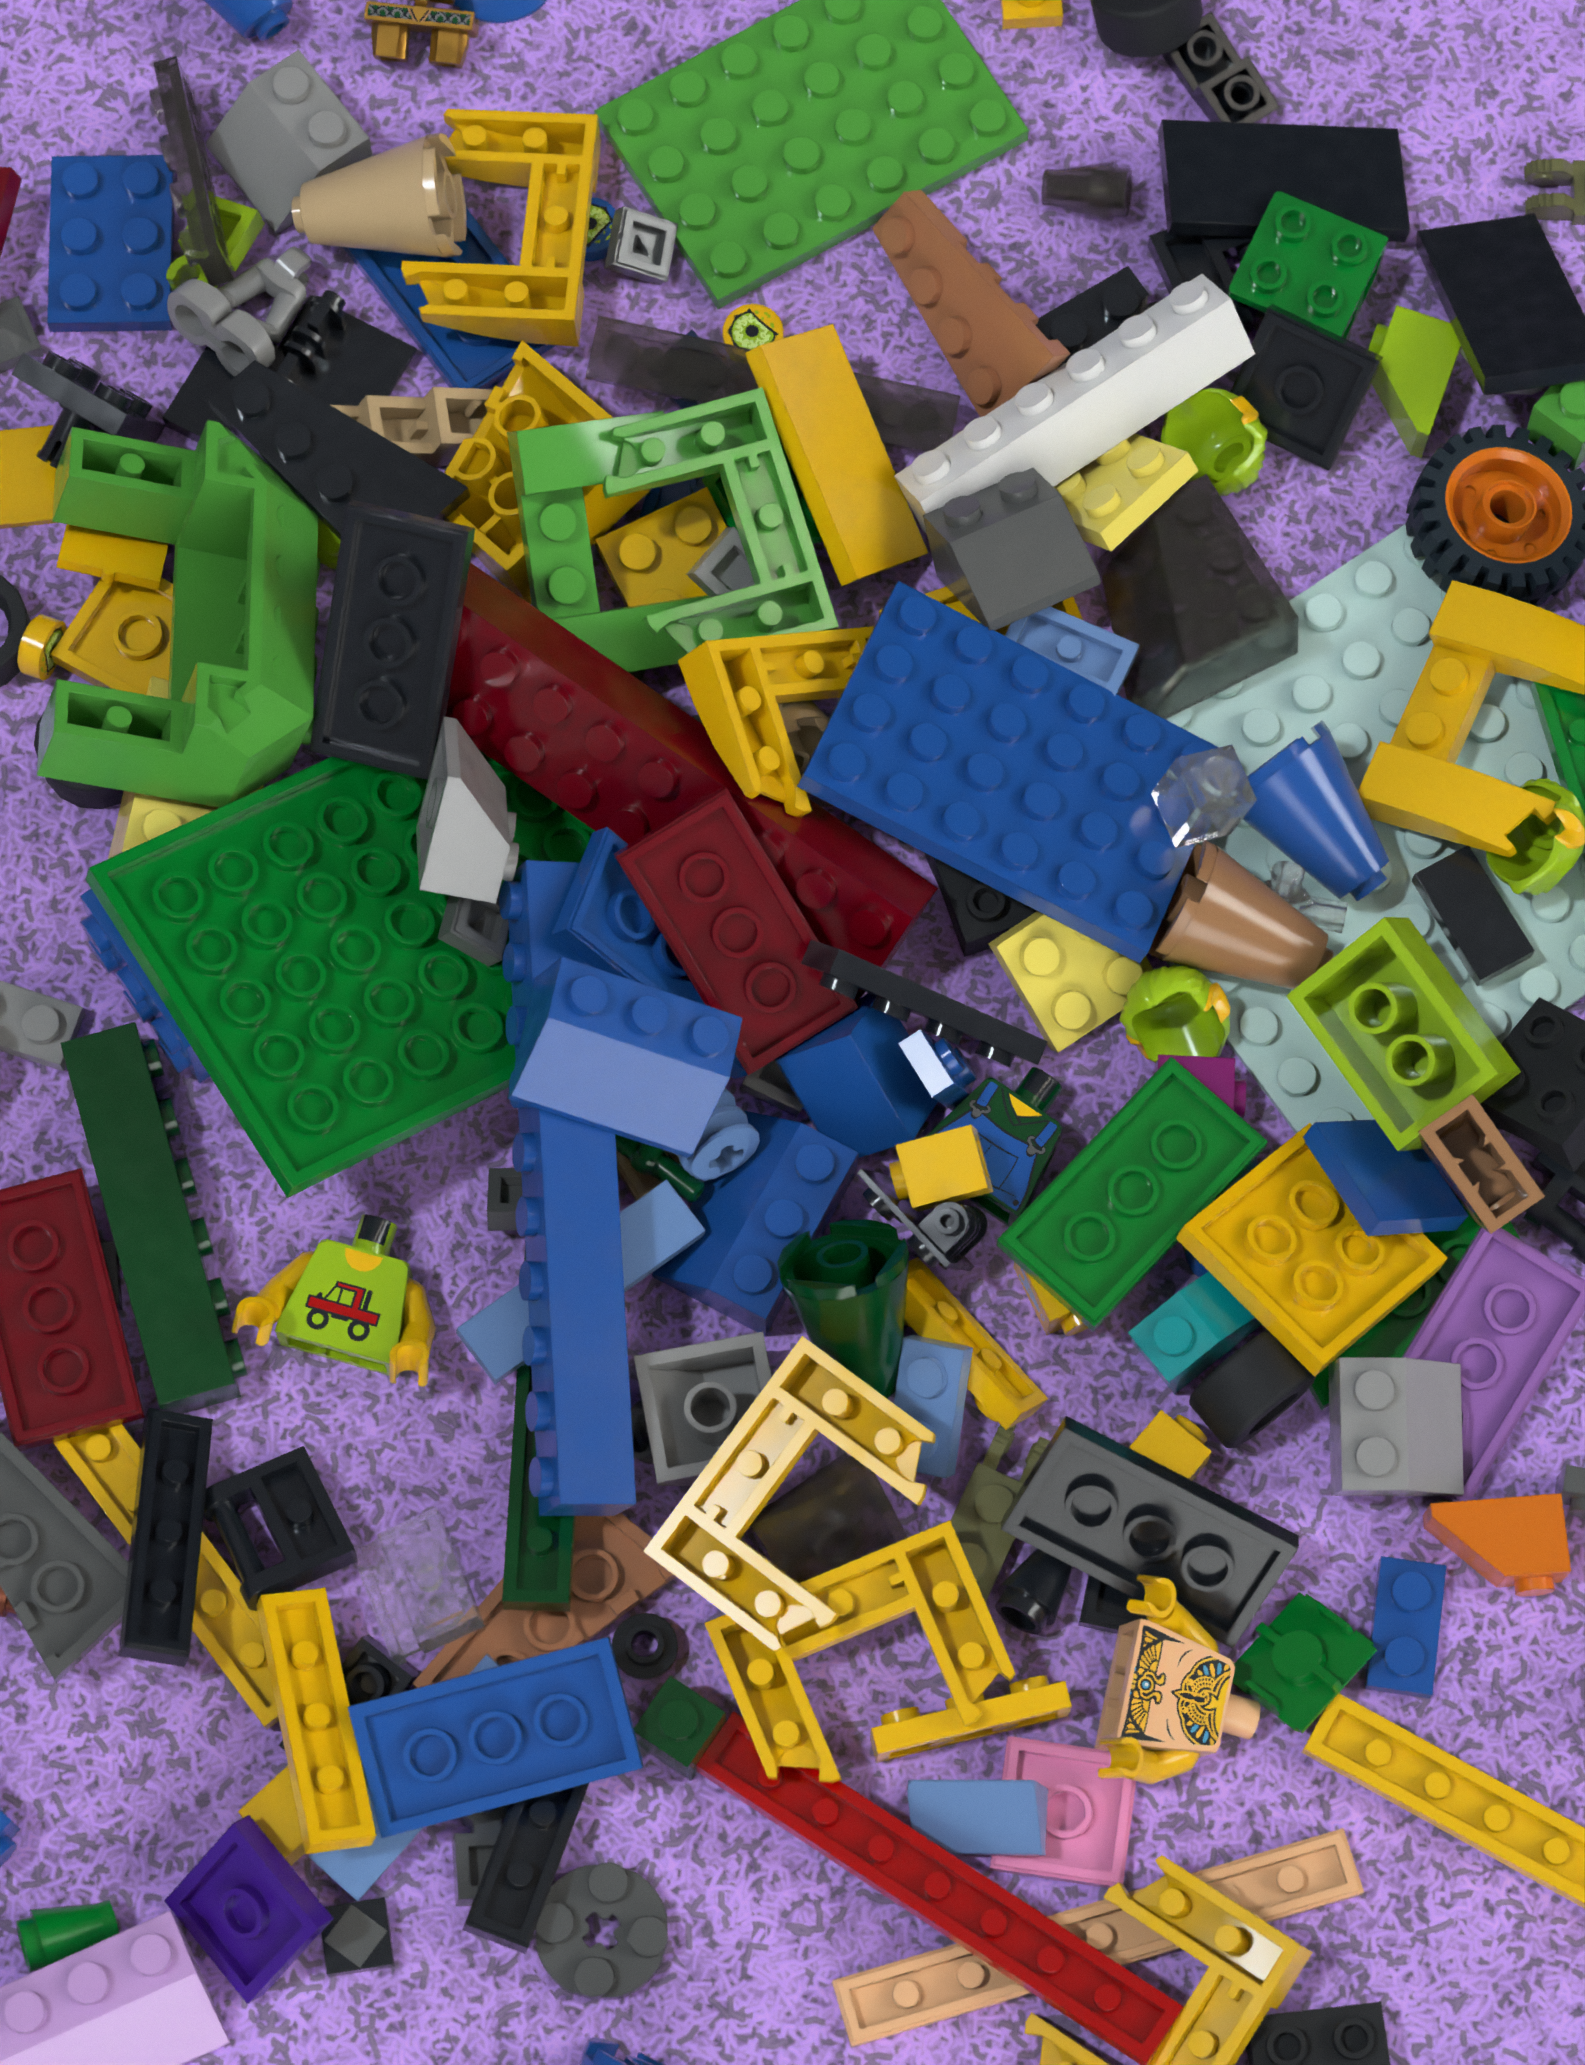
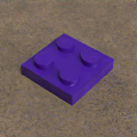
M250 1815L234 1822L164 1900L247 2004L263 1996L334 1919Z

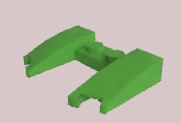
M763 387L614 427L611 432V439L621 442L622 450L618 475H606L604 478V497H615L719 473L755 584L646 615L643 619L646 628L654 636L664 629L688 654L707 640L835 630L839 627Z
M664 411L507 432L532 606L627 672L679 664L678 660L687 653L664 629L654 636L646 628L643 619L649 614L710 597L703 595L600 611L582 488L583 486L603 484L606 475H618L622 443L611 439V432L614 427L665 414Z

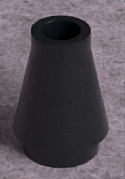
M1036 1548L998 1587L1000 1598L995 1605L996 1611L1014 1627L1030 1634H1040L1045 1625L1055 1623L1073 1566Z

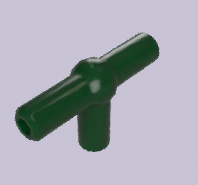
M615 1134L616 1150L630 1160L632 1167L637 1172L643 1175H651L661 1183L667 1179L678 1195L689 1203L695 1202L705 1189L704 1182L691 1176L680 1164L667 1156L664 1150Z

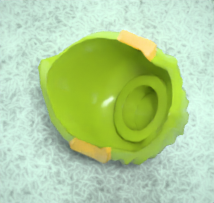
M1221 388L1201 389L1164 414L1161 442L1187 451L1199 471L1186 483L1194 484L1196 491H1203L1205 496L1221 497L1231 493H1239L1250 484H1254L1258 479L1259 471L1262 469L1265 459L1264 450L1266 446L1264 443L1267 439L1268 431L1260 423L1257 410L1243 396H1237Z
M1531 779L1519 788L1555 801L1556 804L1553 809L1557 815L1556 819L1548 826L1533 814L1524 819L1506 835L1517 851L1511 858L1486 851L1487 863L1491 871L1502 882L1508 884L1515 894L1526 892L1538 896L1541 892L1548 893L1572 869L1584 849L1585 815L1580 803L1573 792L1560 786L1555 781H1550V779Z
M1174 965L1169 968L1162 966L1161 968L1144 972L1136 983L1131 986L1129 992H1127V1001L1124 1003V1009L1119 1020L1125 1027L1127 1040L1132 1045L1137 1046L1138 1051L1146 1059L1155 1063L1158 1054L1219 1057L1230 1033V1005L1220 985L1217 982L1211 983L1200 971L1191 969L1186 965L1179 967Z

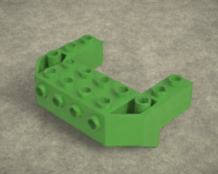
M207 420L195 451L72 427L55 472L52 522L175 545L168 699L57 679L40 722L37 776L221 808L249 795L288 770L295 759L300 745H309L311 743L316 709L314 708V685L318 667L317 657H315V635L319 620V609L316 607V590L320 572V559L317 557L318 515L254 450L220 422Z

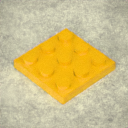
M1309 1123L1187 1222L1180 1230L1176 1239L1315 1377L1436 1274L1448 1257L1423 1233L1367 1236L1305 1143L1303 1136L1312 1126Z

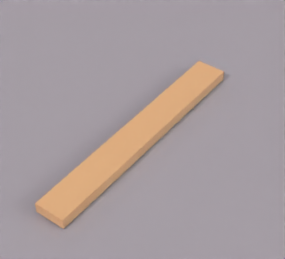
M1344 1828L1191 1873L1267 1923L1357 1897L1364 1893ZM1144 1888L1130 1891L1128 1893L1130 1894V1896H1132ZM1107 1899L1047 1916L1121 1966L1181 1949ZM957 1943L832 1980V1986L851 2048L1032 1994Z

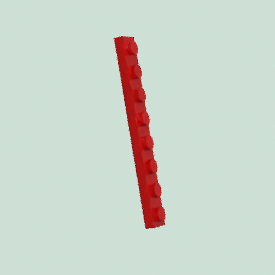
M732 1712L696 1764L698 1773L1138 2064H1149L1182 2011L1183 2006L843 1782L820 1783V1769L778 1766L777 1780L768 1779L744 1718L736 1712Z

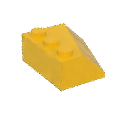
M522 340L512 356L515 365L501 388L495 386L484 406L487 409V413L472 438L463 440L444 472L467 486L470 493V498L444 521L475 528L472 547L474 555L512 592L529 604H532L507 432L613 417ZM603 484L583 486L591 546L595 543V539L602 537L651 489L605 498Z

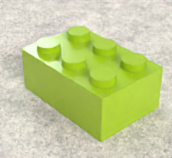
M1406 917L1382 918L1286 995L1397 1151L1423 1149L1418 1131L1471 1094L1481 1104L1521 1072L1412 921Z

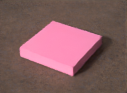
M1008 1736L1001 1780H1034L1048 1789L1045 1856L991 1855L989 1870L1110 1888L1118 1882L1123 1884L1136 1781L1126 1778L1101 1779L1098 1777L1099 1768L1110 1767V1751Z

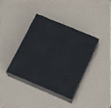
M1272 304L1268 307L1252 342L1255 355L1243 362L1230 392L1237 396H1243L1257 410L1260 423L1268 431L1266 441L1329 471L1337 459L1383 356Z

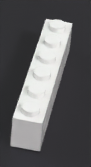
M1200 274L1193 280L1178 285L1172 290L1170 295L1141 314L1126 319L1118 329L1091 347L1076 352L1065 364L1039 381L1024 386L1013 398L985 416L974 419L966 425L964 430L934 450L922 453L911 465L895 474L894 477L919 526L927 535L923 515L943 507L953 498L968 496L999 483L1002 478L1011 473L1024 472L1034 468L1054 487L1255 355V352L1231 298L1205 275Z

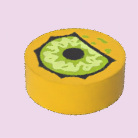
M760 304L740 306L733 310L724 322L722 332L723 347L731 361L741 367L751 369L745 353L760 345L783 339V324L779 316L766 306Z
M40 614L31 620L24 631L18 649L17 663L21 673L40 680H47L53 674L57 664L53 662L51 652L67 630L64 621L44 614Z

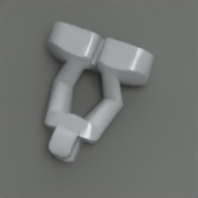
M291 247L278 258L276 263L269 258H264L219 289L201 280H186L168 296L167 308L169 317L174 327L186 340L197 346L207 345L214 350L221 364L233 376L236 377L254 360L268 368L275 360L272 342H281L302 304L306 301L305 287L308 284L309 278L304 271L310 268L312 259L301 249ZM265 291L275 298L265 322L254 318L243 310L237 309L234 312L232 311L233 308Z

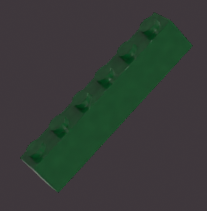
M132 1022L61 1042L62 1052L160 1409L184 1414L241 1397L236 1378L246 1376L248 1372L238 1338L226 1341L220 1317L230 1315L231 1311L221 1277L209 1280L203 1257L214 1254L204 1217L192 1220L186 1197L198 1193L188 1158L184 1157L176 1160L172 1149L170 1137L180 1135L181 1131L171 1097L159 1100L153 1078L165 1075L155 1039L143 1041L136 1023Z

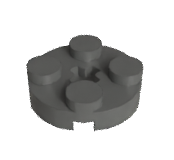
M612 1862L599 1865H585L568 1872L557 1880L550 1888L535 1929L536 1949L548 1975L565 1991L591 2000L620 1999L641 1989L659 1970L668 1944L667 1913L656 1890L636 1872L624 1869ZM597 1914L602 1920H607L613 1916L621 1924L613 1932L615 1940L618 1942L613 1948L607 1950L601 1943H597L590 1948L584 1942L583 1938L590 1932L586 1921L593 1915Z

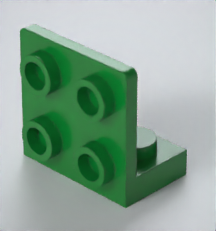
M1277 191L1274 193L1230 283L1228 296L1266 313L1269 306L1274 304L1347 339L1379 272L1389 237L1284 192Z

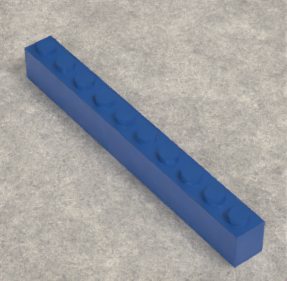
M525 860L516 869L513 880L504 881L501 886L499 897L500 914L509 923V943L504 949L502 968L505 981L512 983L513 1003L506 1017V1037L510 1045H515V1060L517 1059L535 978L561 957L590 966L552 936L580 863ZM512 1071V1074H511V1077H510L509 1089H510V1084H511V1080H512V1076H513V1071ZM510 1100L511 1106L518 1108L519 1133L515 1135L513 1141L512 1160L514 1169L517 1172H521L523 1195L517 1202L515 1220L518 1234L525 1236L526 1261L522 1263L519 1272V1291L521 1298L524 1301H528L529 1326L525 1328L523 1334L522 1354L525 1364L532 1368L533 1391L527 1397L525 1414L528 1429L535 1431L536 1457L532 1459L529 1468L530 1491L533 1497H538L539 1516H615L636 1505L615 1134Z

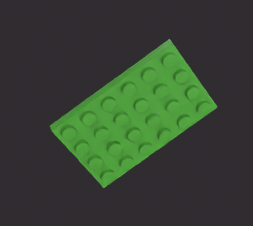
M798 0L594 110V114H598L600 129L657 217L678 223L675 244L717 309L877 223L903 192L922 190L928 195L1028 140L1029 129L942 0Z

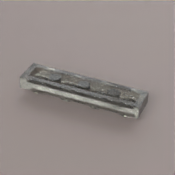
M173 56L153 63L158 88L149 90V94L159 124L167 125L168 134L160 136L159 141L169 171L177 172L178 181L170 183L169 188L179 218L187 219L188 229L179 231L185 257L190 267L200 264L209 284L216 286L232 281L234 277L194 92L177 56Z

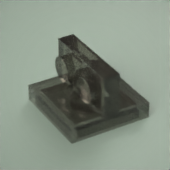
M846 1452L828 1465L820 1468L815 1474L774 1502L766 1505L743 1535L751 1547L798 1583L908 1538L876 1474L851 1455L848 1456Z

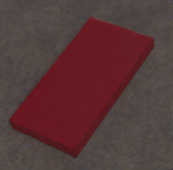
M723 786L613 854L704 1005L743 1017L735 1056L748 1076L858 1008L854 999L818 985L823 973L801 964L810 940L819 941L726 787Z
M82 1168L0 1189V1391L13 1445L19 1451L145 1418Z

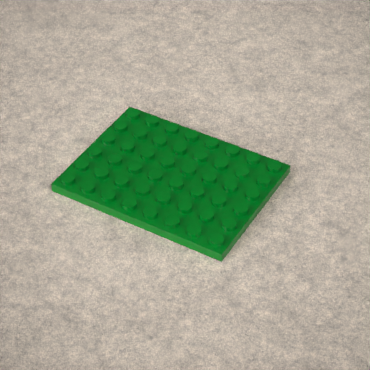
M480 751L505 786L507 811L516 813V826L512 841L519 844L516 869L525 860L580 863L590 837L595 831ZM336 757L325 759L89 867L85 879L287 1198L509 1088L510 1077L516 1063L515 1045H510L506 1037V1017L513 1003L512 983L506 982L503 975V958L502 961L487 966L438 939L449 895L419 890L416 826L428 780Z

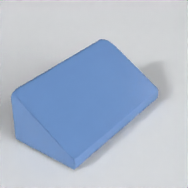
M908 1780L907 1796L911 1828L952 1855L1045 1856L1048 1789L1037 1781Z

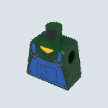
M1032 1067L1015 1091H1012L998 1080L988 1077L927 1135H934L970 1124L977 1129L994 1192L972 1197L968 1200L1008 1227L1030 1206L1059 1146L1064 1128L1058 1121L1046 1114L1063 1088L1052 1076L1036 1067Z

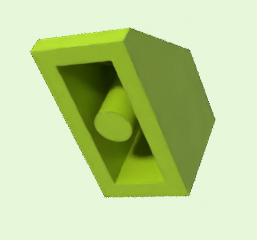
M1396 305L1389 326L1377 323L1368 350L1383 356L1371 384L1409 454L1422 459L1461 344L1451 323Z

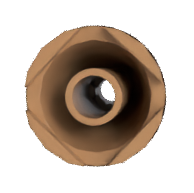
M1203 840L1202 845L1197 843L1193 848L1166 910L1165 919H1162L1148 954L1162 961L1292 990L1333 958V950L1326 948L1328 942V934L1220 847L1206 840Z

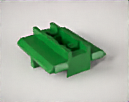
M1299 1592L1269 1626L1263 1622L1257 1626L1256 1631L1259 1637L1234 1663L1235 1671L1232 1684L1244 1693L1251 1695L1253 1700L1259 1701L1262 1706L1277 1716L1281 1723L1288 1725L1294 1731L1304 1733L1376 1653L1377 1649L1371 1640L1357 1630L1353 1632L1350 1624L1308 1594L1304 1596Z

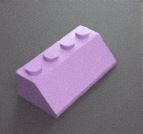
M171 1911L165 1912L0 1987V2065H184L230 2044L180 1921Z

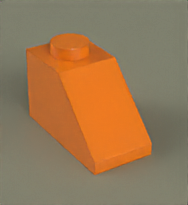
M1562 1493L1430 1503L1422 1515L1425 1530L1495 1587L1514 1586L1516 1596L1527 1597L1552 1593L1555 1591L1554 1583H1561L1571 1572Z

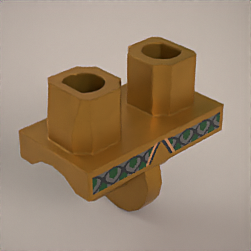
M413 0L415 1V6L366 1L364 20L372 27L373 56L377 60L407 62L410 31L432 33L429 63L431 65L462 68L469 48L470 37H478L479 19H475L474 12L432 8L433 3L454 5L455 0Z

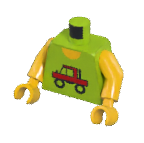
M364 1214L360 1217L351 1246L329 1239H322L315 1251L299 1254L274 1275L255 1297L241 1300L236 1308L231 1331L237 1334L242 1326H256L259 1329L255 1343L259 1346H265L269 1342L273 1324L277 1322L275 1333L282 1346L388 1375L390 1383L396 1384L400 1372L406 1370L415 1371L418 1373V1386L423 1387L428 1383L429 1355L436 1332V1325L426 1289L418 1281L413 1280L410 1264L403 1260L389 1257L398 1226L384 1218Z

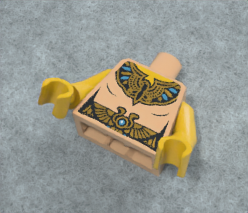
M1139 1574L1137 1581L1144 1585V1600L1129 1599L1126 1608L1130 1613L1145 1615L1148 1620L1140 1618L1119 1626L1094 1748L1110 1751L1111 1754L1110 1767L1098 1769V1777L1101 1779L1126 1778L1152 1785L1191 1771L1200 1757L1216 1753L1220 1746L1222 1732L1245 1739L1252 1738L1259 1723L1261 1709L1259 1701L1230 1694L1235 1671L1234 1662L1230 1658L1219 1654L1218 1643L1176 1600V1589L1173 1582L1165 1577Z

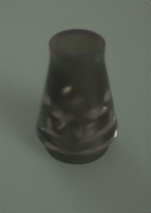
M1117 161L1058 170L1045 169L1042 180L1043 206H1056L1109 222L1113 221L1114 216L1128 217L1132 199L1131 168L1118 167Z

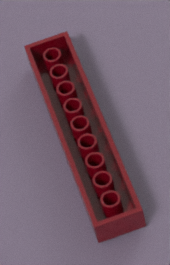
M470 562L446 717L457 719L480 751L594 831L608 827L627 844L639 839L723 786L726 787L818 941L886 969L937 891V887L809 798L812 811L803 817H794L786 813L784 803L762 794L753 799L746 797L714 748L702 723ZM859 989L854 1001L856 1002L862 998L867 992Z

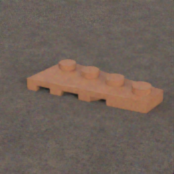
M922 190L903 192L872 227L873 232L979 417L987 415L1013 398L1024 386L1039 381L1057 369L1071 354L1058 339L1048 340L1037 328L1036 324L1039 318L1024 302L1015 303L999 286L1002 279L1001 276L988 262L978 263L966 250L967 239Z
M622 1513L615 1516H576L570 1612L504 1610L502 1604V1578L412 1684L414 1688L467 1675L486 1654L493 1657L500 1665L586 1643L675 1579L676 1576L643 1552L652 1538Z

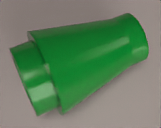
M109 1899L95 1904L30 1909L29 1917L15 1921L20 1946L29 1973L119 1934L117 1921Z

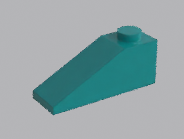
M1208 1271L1174 1294L1128 1331V1334L1135 1347L1175 1395L1262 1324Z

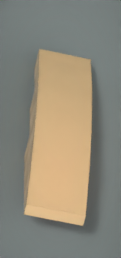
M432 387L425 397L366 395L358 406H331L431 466L440 467L449 466L463 440L473 437L487 413L484 404L493 389Z

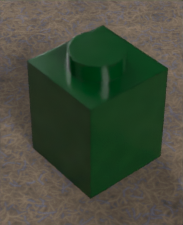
M669 1676L634 1727L639 1747L691 1781L697 1772L696 1764L727 1719L725 1711L672 1676Z

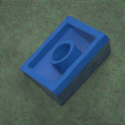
M869 993L855 1002L858 1006L856 1010L774 1059L816 1131L857 1151L858 1158L895 1147L897 1144L912 1141L938 1102L931 1097L898 1044L909 1037L902 1022L871 1008L876 996Z

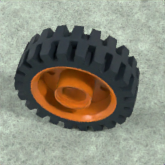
M1491 425L1485 435L1481 426L1468 429L1463 437L1456 434L1448 439L1442 448L1439 447L1419 475L1406 513L1409 514L1406 521L1407 536H1414L1410 548L1415 558L1426 556L1421 569L1430 579L1440 573L1443 578L1439 588L1447 593L1452 580L1500 593L1526 603L1530 602L1535 606L1545 603L1550 595L1553 597L1557 595L1574 576L1585 558V490H1582L1585 485V474L1581 468L1571 472L1567 470L1573 459L1569 454L1561 450L1555 457L1550 455L1548 451L1553 442L1542 435L1535 445L1528 443L1530 430L1517 427L1512 435L1507 437L1505 425ZM1493 513L1503 516L1509 523L1500 521Z

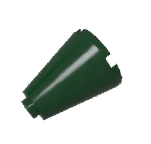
M869 1219L841 1220L829 1223L831 1234L812 1241L810 1231L798 1235L782 1249L777 1265L780 1281L810 1342L888 1399L896 1391L904 1336L909 1251L905 1238L902 1241L898 1239L897 1229L890 1224Z

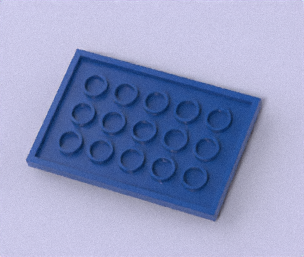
M897 581L797 787L1140 964L1149 952L1233 754L1117 694L1114 696L1110 690L994 630L989 631L985 625Z

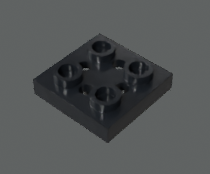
M52 351L47 353L45 359L23 353L11 374L55 400L63 408L44 445L36 454L42 461L51 462L50 466L56 469L72 427L91 431L98 427L112 435L156 443L166 426L148 415L153 407L151 403L120 387L118 390L104 382H100L97 385L102 375L74 358L69 357L67 360Z

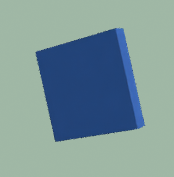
M1375 1119L1315 1122L1303 1136L1305 1143L1367 1236L1457 1230L1469 1216L1424 1149L1397 1151Z

